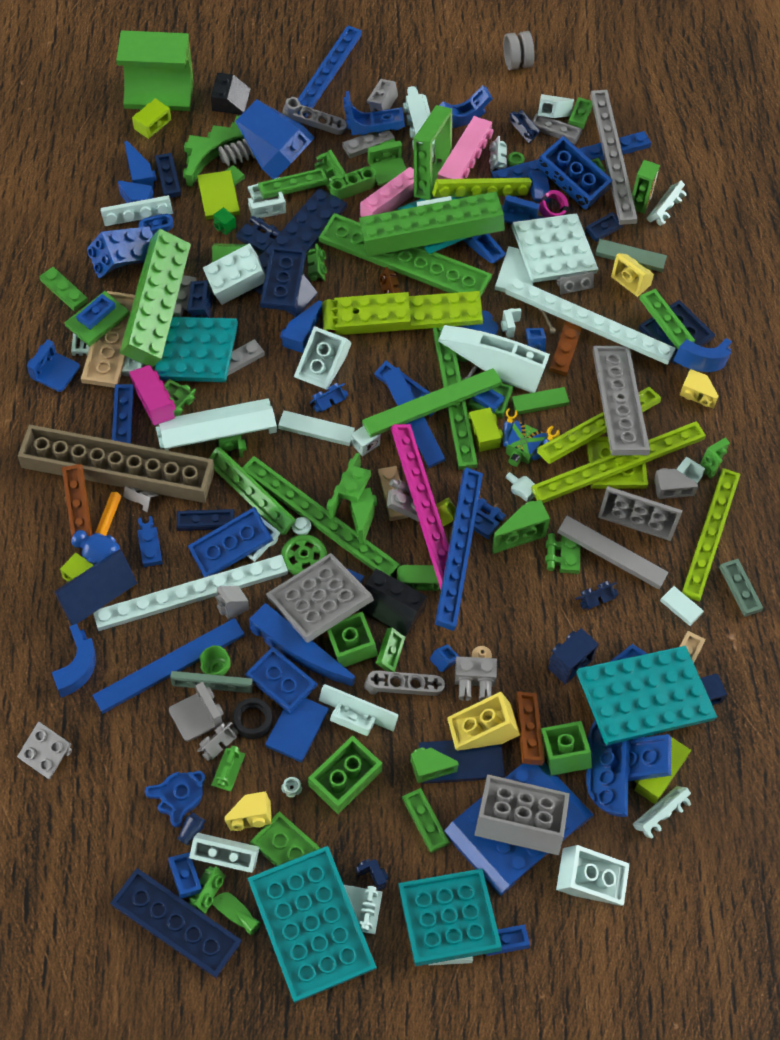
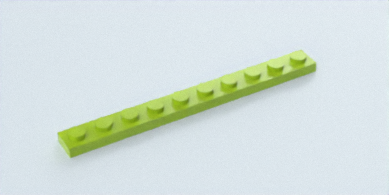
M696 421L648 440L650 447L649 455H609L532 485L531 491L537 501L541 500L542 503H545L702 441L706 435Z

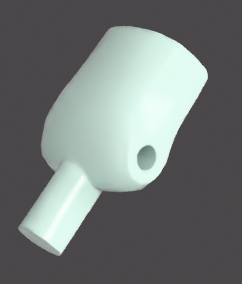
M511 472L506 475L505 478L513 484L511 486L513 494L521 497L526 502L531 501L535 497L531 491L532 485L535 484L527 476H522L518 479Z

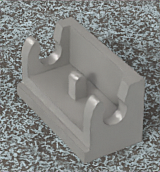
M380 79L367 99L371 112H375V109L381 111L391 108L398 97L396 82Z

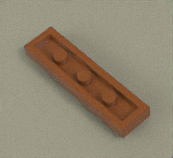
M568 321L565 322L549 372L567 376L582 327Z
M76 464L62 467L71 537L78 530L85 531L90 537L92 535L83 465Z
M517 691L515 698L522 764L543 765L544 752L537 693Z

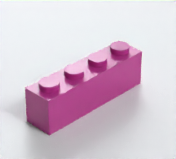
M150 365L130 371L134 389L153 425L174 419L173 411L176 410L174 401L170 399L168 390H165L163 381L160 380L157 371H153Z

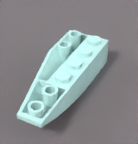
M444 325L438 340L482 370L487 371L494 368L502 382L530 393L536 392L550 355L514 340L462 327Z

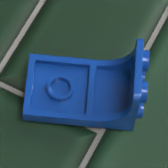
M346 91V97H343L344 110L347 118L348 130L351 129L352 135H367L370 132L381 133L385 130H399L405 127L402 107L375 112H361L352 105L350 93Z
M150 226L102 231L88 246V255L92 260L94 271L99 279L104 278L110 271L118 267L144 263L149 242L153 236Z

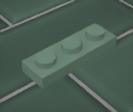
M739 559L720 564L719 568L743 616L746 617L761 612L763 606Z

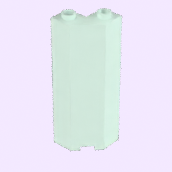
M269 398L176 416L174 419L160 423L156 427L160 449L164 448L166 451H169L170 448L268 429L269 434L277 432L273 408L270 406Z

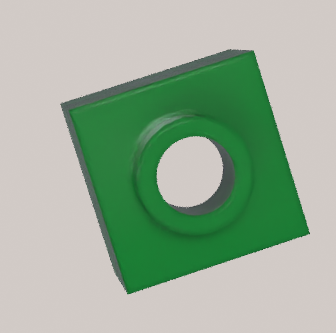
M224 207L213 214V224L216 230L227 235L236 229L235 216Z

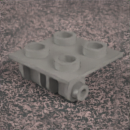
M38 722L17 757L50 779L64 755L69 756L72 752L70 748L71 743L41 722Z

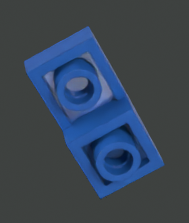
M530 170L528 173V178L532 181L530 193L533 200L539 202L550 191L548 178L542 171ZM547 198L546 203H549L550 198Z

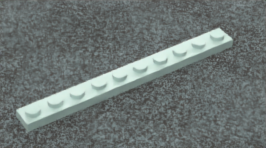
M513 278L506 289L505 294L664 364L668 365L675 353V347L516 278Z
M278 555L107 606L93 614L98 631H102L217 596L216 588L219 586H239L241 589L287 575L288 570L283 556Z

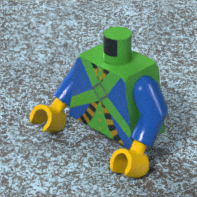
M508 408L506 411L508 418L505 420L502 430L503 446L506 447V454L510 456L509 464L517 467L520 461L529 464L532 460L541 458L537 453L538 447L558 437L560 431L557 430L555 435H551L554 427L550 426L547 430L549 435L547 438L546 433L517 420L513 423V419L517 417V410L515 415L510 417L508 415L510 408Z

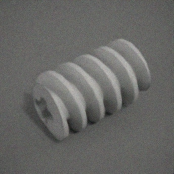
M243 139V142L237 141L236 144L234 142L230 143V147L226 144L224 149L221 146L218 147L220 159L228 167L230 166V161L235 165L236 159H239L242 163L243 157L247 161L249 160V155L253 159L255 158L245 139Z

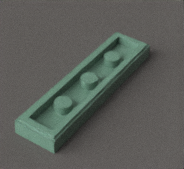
M599 239L595 256L615 260L618 253L627 254L643 267L658 272H663L667 255Z
M171 671L170 679L173 686L196 688L195 685L203 682L205 687H210L211 690L241 693L253 692L252 678Z

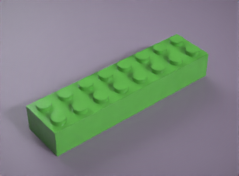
M497 191L359 218L367 257L505 230L504 214Z
M160 228L151 237L120 349V354L146 366L150 365L151 368L162 359L191 245Z

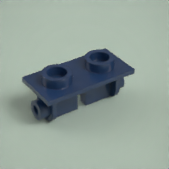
M522 109L519 112L513 111L510 113L511 123L530 144L540 133V130Z
M609 581L598 584V589L593 591L591 588L580 592L581 596L576 597V600L581 599V608L589 610L600 605L598 597H600L602 603L616 599L618 591L616 588L613 589L612 586L617 583L609 584Z

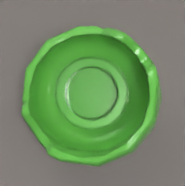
M210 646L200 654V668L203 674L224 676L231 666L230 657L221 646Z

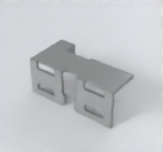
M125 486L123 497L142 504V510L148 512L150 498L158 496V494L149 491L137 493L136 491L140 489Z

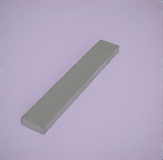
M566 516L557 532L657 589L661 588L668 574L666 570L569 516Z

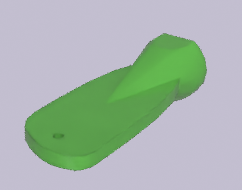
M224 892L213 899V906L230 921L245 928L249 935H253L259 929L261 922L253 918L248 909L231 893Z

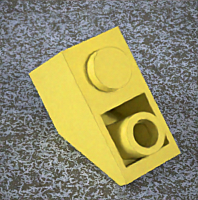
M690 369L682 386L680 396L714 409L718 394L709 377Z
M266 791L244 795L225 816V822L230 831H241L251 827L260 828L271 824V801Z

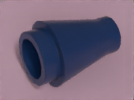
M192 812L190 816L186 817L177 839L188 846L194 836L205 828L203 825L206 821Z

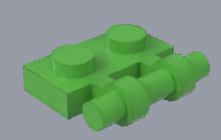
M548 534V540H546L547 555L545 556L547 570L553 571L555 570V565L560 566V573L579 574L580 545L562 535L561 541L558 542L555 540V534ZM555 550H560V557L555 556Z

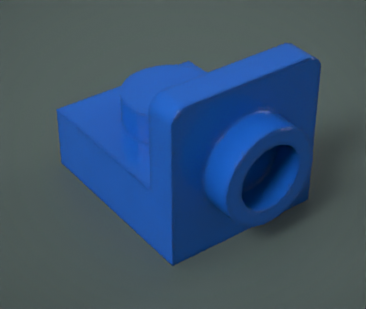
M525 328L527 346L545 352L546 336L544 329Z

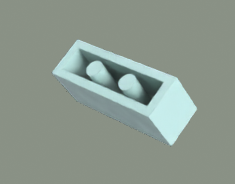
M197 833L193 838L189 858L252 873L256 867L260 847Z

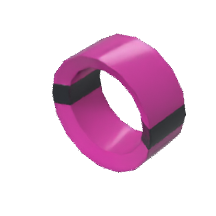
M549 191L539 201L540 213L545 218L564 215L568 210L567 198L560 191ZM547 198H553L559 203L560 213H553L547 208Z

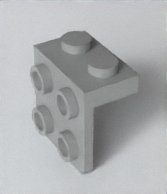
M203 682L195 685L196 694L169 707V713L186 742L217 728L222 723L221 715L224 714L219 703L215 705L212 700L214 698L210 687L206 688Z

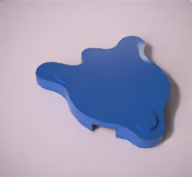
M202 771L175 772L168 776L161 784L147 786L145 788V795L150 799H160L161 803L158 805V811L169 815L171 825L178 828L182 825L185 815L194 810L201 802L203 785L206 780L205 774Z

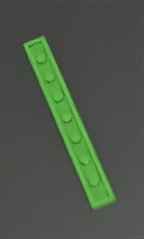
M494 368L363 419L362 424L371 438L391 430L393 424L409 423L502 385V381Z

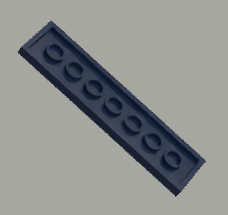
M318 188L260 255L259 260L265 273L271 247L306 250L307 256L309 250L318 243L319 236L334 213L341 215L346 210L347 203ZM264 283L252 290L262 295Z

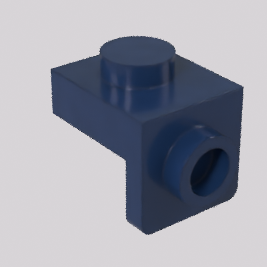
M367 859L358 864V867H356L357 877L370 873L378 891L386 888L387 873L384 868L380 869L376 859L372 861Z

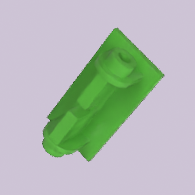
M315 244L316 249H310L307 253L309 264L308 277L311 281H316L317 278L321 277L325 282L327 269L324 260L326 259V254L318 244Z
M182 385L173 394L178 400L176 401L170 397L176 407V410L173 411L175 417L180 416L183 412L182 408L186 404L189 406L194 401L195 388L190 391L191 389L188 385Z
M231 746V748L225 749L211 786L232 791L245 757V753L239 752L238 747Z
M209 866L208 869H205L199 880L200 885L204 886L201 893L189 898V904L198 908L203 914L212 905L213 899L226 877L217 866L215 868Z

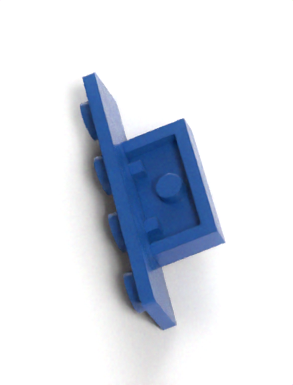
M507 195L504 206L501 205L504 222L509 224L545 217L538 216L540 204Z

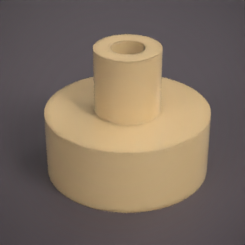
M478 646L473 650L471 657L492 658V653L489 648Z

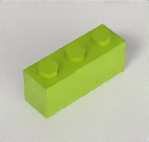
M671 737V776L635 780L637 786L634 791L656 804L687 759L691 750Z

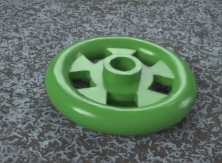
M311 535L292 537L284 544L281 551L287 570L294 575L304 570L302 564L310 563L312 565L319 561L313 559L314 553L320 554L319 560L327 556L324 544L318 538ZM306 542L313 544V548L305 546ZM297 544L299 548L294 552L291 548ZM301 553H307V555L301 556ZM295 557L297 563L292 565L289 559Z

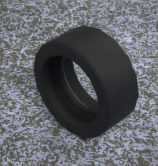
M258 698L244 699L236 706L233 713V722L238 734L246 739L254 740L268 733L272 725V713L266 702ZM252 708L261 710L265 716L263 725L255 729H248L242 725L240 719L243 712Z

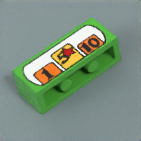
M646 160L643 161L637 173L632 193L635 210L644 214L652 199L660 165Z

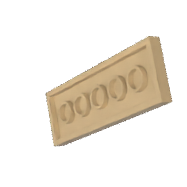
M107 291L109 295L131 312L135 295ZM129 316L90 346L81 376L82 383L115 388V384H119L126 358L125 355L120 354V349Z

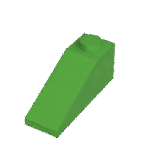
M370 488L363 490L358 502L348 500L360 544L365 542L375 515L374 506H377L376 495H372Z

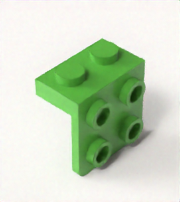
M401 141L368 147V164L376 171V184L378 186L387 184L407 169L402 159Z

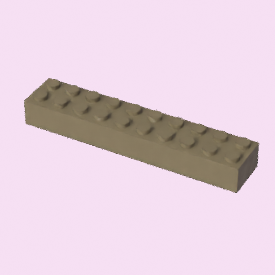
M30 424L18 453L21 468L63 476L62 467L82 464L84 478L87 481L124 488L128 486V488L140 489L139 491H149L202 503L206 502L215 472L213 459Z

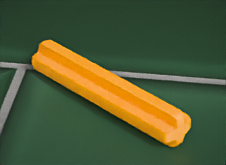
M118 492L110 493L95 533L107 535L121 500V495Z

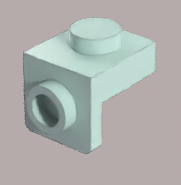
M511 308L503 311L501 329L503 332L505 331L507 338L514 337V322L520 321L521 308Z

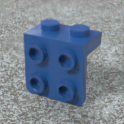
M47 339L39 347L36 355L28 361L27 368L31 379L58 392H62L80 369V364L56 353L54 342Z

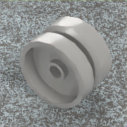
M529 31L519 32L518 36L515 33L505 34L503 49L508 70L518 69L520 65L522 68L532 67L534 64V44L531 33Z

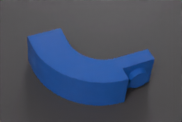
M482 85L470 99L461 104L451 105L443 101L439 106L452 108V128L468 125L473 116L479 118L486 113L484 108L493 98L487 87Z
M725 338L718 347L705 348L686 339L680 345L673 361L686 368L700 372L721 370L725 367L732 353L729 348L732 341Z
M77 624L69 626L77 646L74 660L68 666L51 672L61 697L80 689L91 677L96 664V651L92 638L87 639L84 629L79 630Z

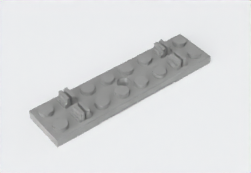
M593 346V357L611 455H649L650 447L630 348L625 346Z

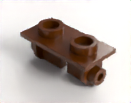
M386 267L379 276V283L381 284L383 294L401 293L400 288H394L399 286L396 274L393 271H389L388 267Z

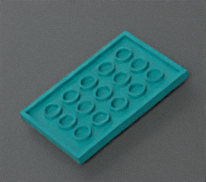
M686 646L579 668L576 672L605 745L706 723L717 718Z
M328 846L247 878L294 1003L377 969Z

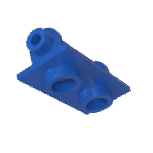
M336 383L328 388L329 391L323 394L322 391L312 396L313 399L309 404H315L313 407L316 412H323L332 407L330 399H332L334 405L346 400L348 392L342 390L345 384L338 385Z

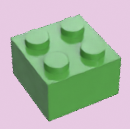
M363 611L345 618L327 630L337 661L343 667L378 656L376 645Z
M582 721L541 728L543 749L551 776L592 768L591 750Z

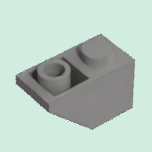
M219 586L216 588L217 608L222 616L225 615L228 621L249 610L248 600L239 586Z

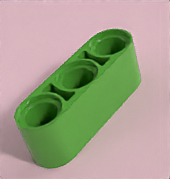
M364 167L333 178L330 181V194L343 200L374 188L376 184L375 169Z
M402 565L397 568V580L417 591H441L433 565Z

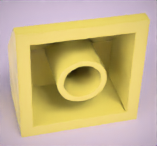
M618 253L611 277L638 297L651 286L654 274L629 255Z

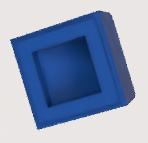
M446 644L435 649L430 657V661L440 672H444L456 663L458 655Z

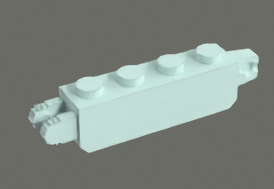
M411 86L407 89L408 96H406V101L403 103V111L407 113L406 123L407 126L410 125V138H414L430 115L426 96L418 94V90ZM435 140L432 143V162H434Z

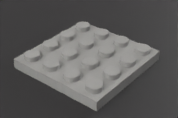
M332 553L266 593L268 600L290 622L307 643L374 600L372 594Z

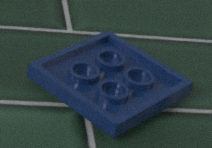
M680 300L669 306L695 339V344L702 347L714 339L715 334ZM653 317L640 324L639 330L643 334L675 347ZM677 348L670 360L674 365L677 363L673 361L678 351Z

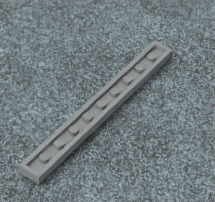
M608 90L591 91L590 96L608 176L613 180L611 189L619 225L636 224V210Z

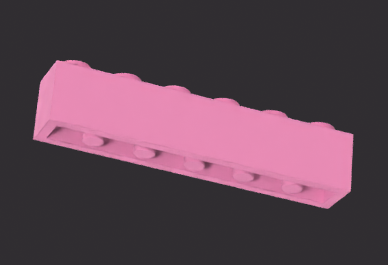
M473 116L439 171L437 179H464L468 177L470 168L474 167L476 158L479 159L482 148L485 149L488 139L492 137L491 121Z

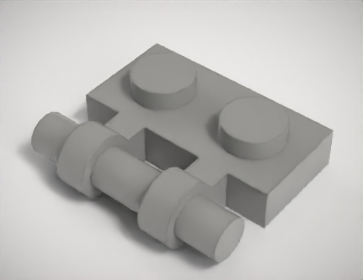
M391 479L389 485L395 489H391L388 492L387 507L419 522L409 486L402 480Z

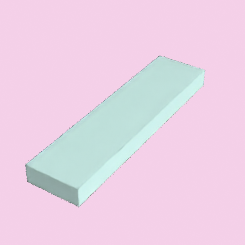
M285 410L278 425V429L346 446H350L351 434L355 432L354 427Z

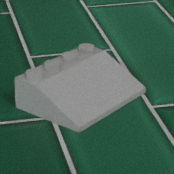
M607 486L598 518L671 541L683 510Z
M487 774L474 836L559 855L564 838L570 793Z

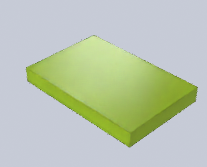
M231 170L197 175L206 220L214 219L213 214L223 207L233 216L240 215Z

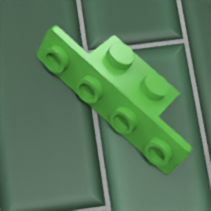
M356 453L353 459H350L347 471L343 472L340 484L336 485L332 499H329L327 502L330 518H334L343 499L358 502L371 477V470L360 468V453Z

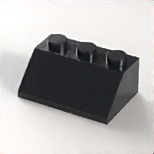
M376 568L364 586L372 594L374 600L359 609V611H363L369 617L407 636L425 609L427 596Z

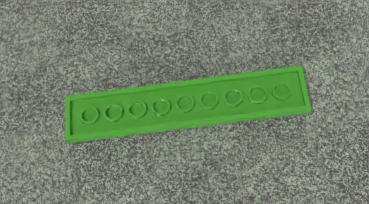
M336 213L332 215L319 236V242L382 267H388L392 271L448 293L480 291V297H482L492 278V274L447 256L436 252L428 254L421 246L367 257L360 223Z

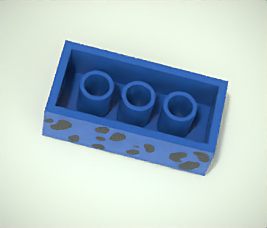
M564 136L540 156L537 167L584 210H587L609 190L613 181Z

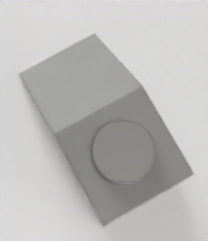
M663 468L657 470L653 479L658 499L695 496L698 484L676 469Z

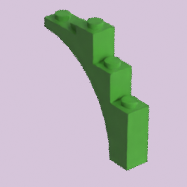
M236 122L231 123V128L213 125L212 131L208 133V138L189 135L188 142L184 144V152H187L188 167L184 169L183 178L186 179L187 186L193 187L197 175L201 173L207 164L219 156L218 147L221 146L224 149L226 144L230 147V143L234 142L236 144L239 140L243 142L245 138Z

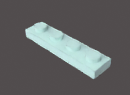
M169 195L101 208L105 226L142 220L159 214H173Z

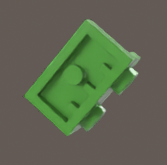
M726 437L708 447L700 462V465L705 468L704 474L710 479L716 474L723 461V456L727 453L730 442Z

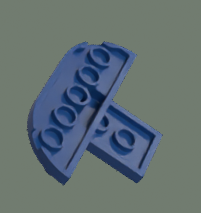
M596 720L593 722L588 735L592 759V768L587 769L586 773L588 793L595 804L604 812L613 816L628 817V781L671 776V737L669 734L605 745Z

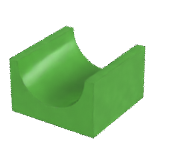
M121 30L116 62L117 65L124 67V109H143L148 103L157 99L169 107L170 111H190L194 81L189 34Z

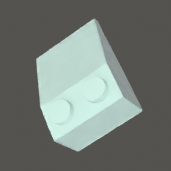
M314 326L294 377L327 390L345 361L352 343L347 338Z
M579 845L563 848L556 890L576 897L623 906L629 863Z

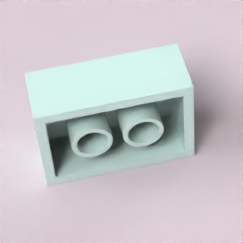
M250 243L203 267L213 293L221 305L263 284L266 276L258 255Z

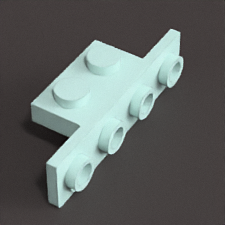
M326 684L322 687L319 701L335 707L330 721L365 736H368L374 724L394 731L398 714Z

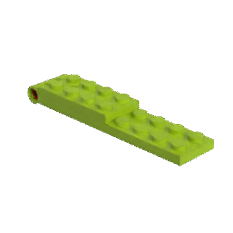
M480 291L409 296V292L339 297L322 302L323 330L336 335L444 327V325L466 326L483 324Z

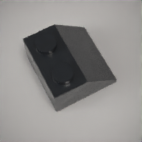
M217 72L211 94L212 111L242 115L246 110L251 89L235 75Z

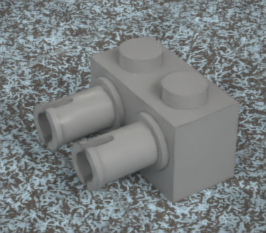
M457 656L454 685H459V700L464 701L465 693L466 701L472 699L471 685L480 686V701L484 700L485 694L486 698L492 696V687H495L497 678V659Z

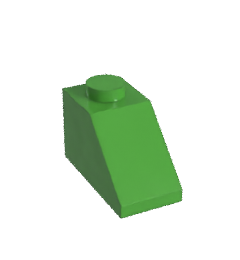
M432 748L416 749L411 753L410 757L417 783L452 774L458 770L459 764L456 760Z

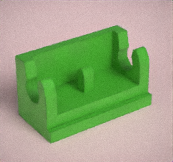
M332 150L316 157L317 161L323 160L314 164L315 169H324L328 178V184L326 185L328 190H330V181L333 178L346 174Z

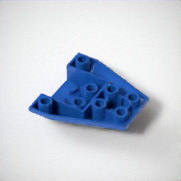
M257 99L235 121L260 167L272 179L278 178L315 138L303 125Z

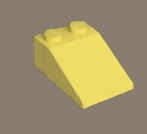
M502 692L447 717L457 751L503 744L520 736L512 705Z

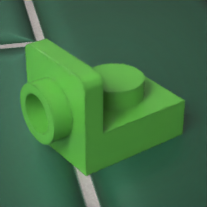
M240 434L220 438L219 447L225 451L239 449V456L241 458L243 457V451L246 450L245 439L241 440Z

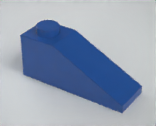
M124 141L132 183L149 185L154 188V181H157L155 170L151 171L150 163L128 141Z
M318 300L291 320L286 329L283 328L280 336L283 347L303 353L312 330L322 313V301Z

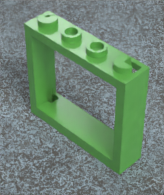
M438 105L435 106L413 138L414 197L431 200L437 175L452 152V108ZM435 140V163L432 166V143Z

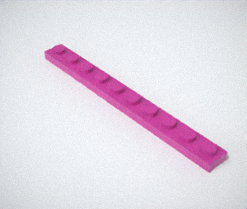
M393 424L391 428L441 589L449 550L447 538L411 425Z

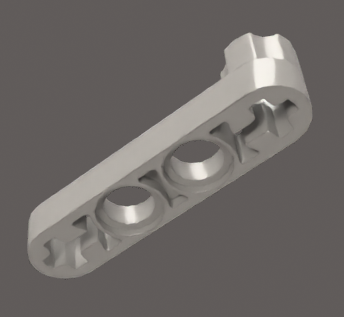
M296 97L286 99L283 108L285 116L294 121L336 135L344 133L346 128L344 119L301 105ZM308 113L311 118H305L302 114ZM323 118L327 123H320L318 119Z
M372 671L364 683V689L371 695H376L377 692L437 696L445 687L443 678L437 675ZM390 679H399L401 685L399 687L392 686ZM418 680L421 685L420 688H413L410 685V681ZM433 682H436L437 689H434Z

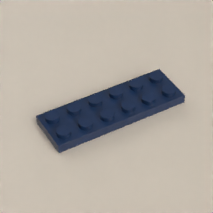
M136 868L110 903L112 907L215 979H217L242 943L240 938L183 899H180L179 896L138 868Z

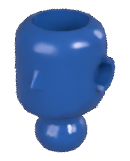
M78 530L71 539L74 547L82 548V557L93 565L118 549L120 550L119 544L110 535L105 536L101 533H94L89 537L85 531Z

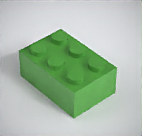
M352 735L308 777V786L339 814L382 772L383 763Z

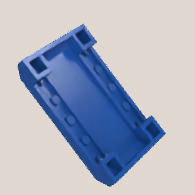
M545 762L543 765L521 764L505 777V779L570 793L563 841L576 829L581 828L594 815L557 775L551 776L549 767ZM481 797L452 821L444 830V833L475 869H483L486 882L501 897L516 884L517 880L549 853L474 836L482 801Z

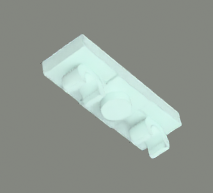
M679 181L672 185L646 219L649 222L656 220L660 226L665 224L664 220L670 218V215L665 210H669L674 205V202L676 204L682 202L681 199L686 196V193L681 189L685 184Z
M676 786L632 825L636 830L643 831L646 837L653 838L651 829L654 828L655 831L660 832L661 827L657 824L660 820L670 817L674 809L682 813V802L686 806L691 805L690 800L687 798L691 792L686 787Z

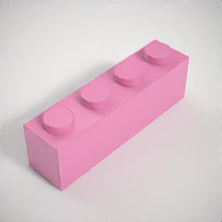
M409 167L360 202V216L365 217L391 212L414 196V169Z

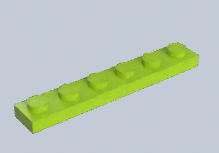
M530 178L436 179L432 194L434 197H470L497 191L498 196H527L532 181Z

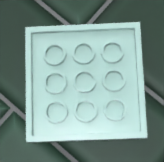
M577 213L512 223L511 227L532 283L574 276L584 272L597 273L598 267Z

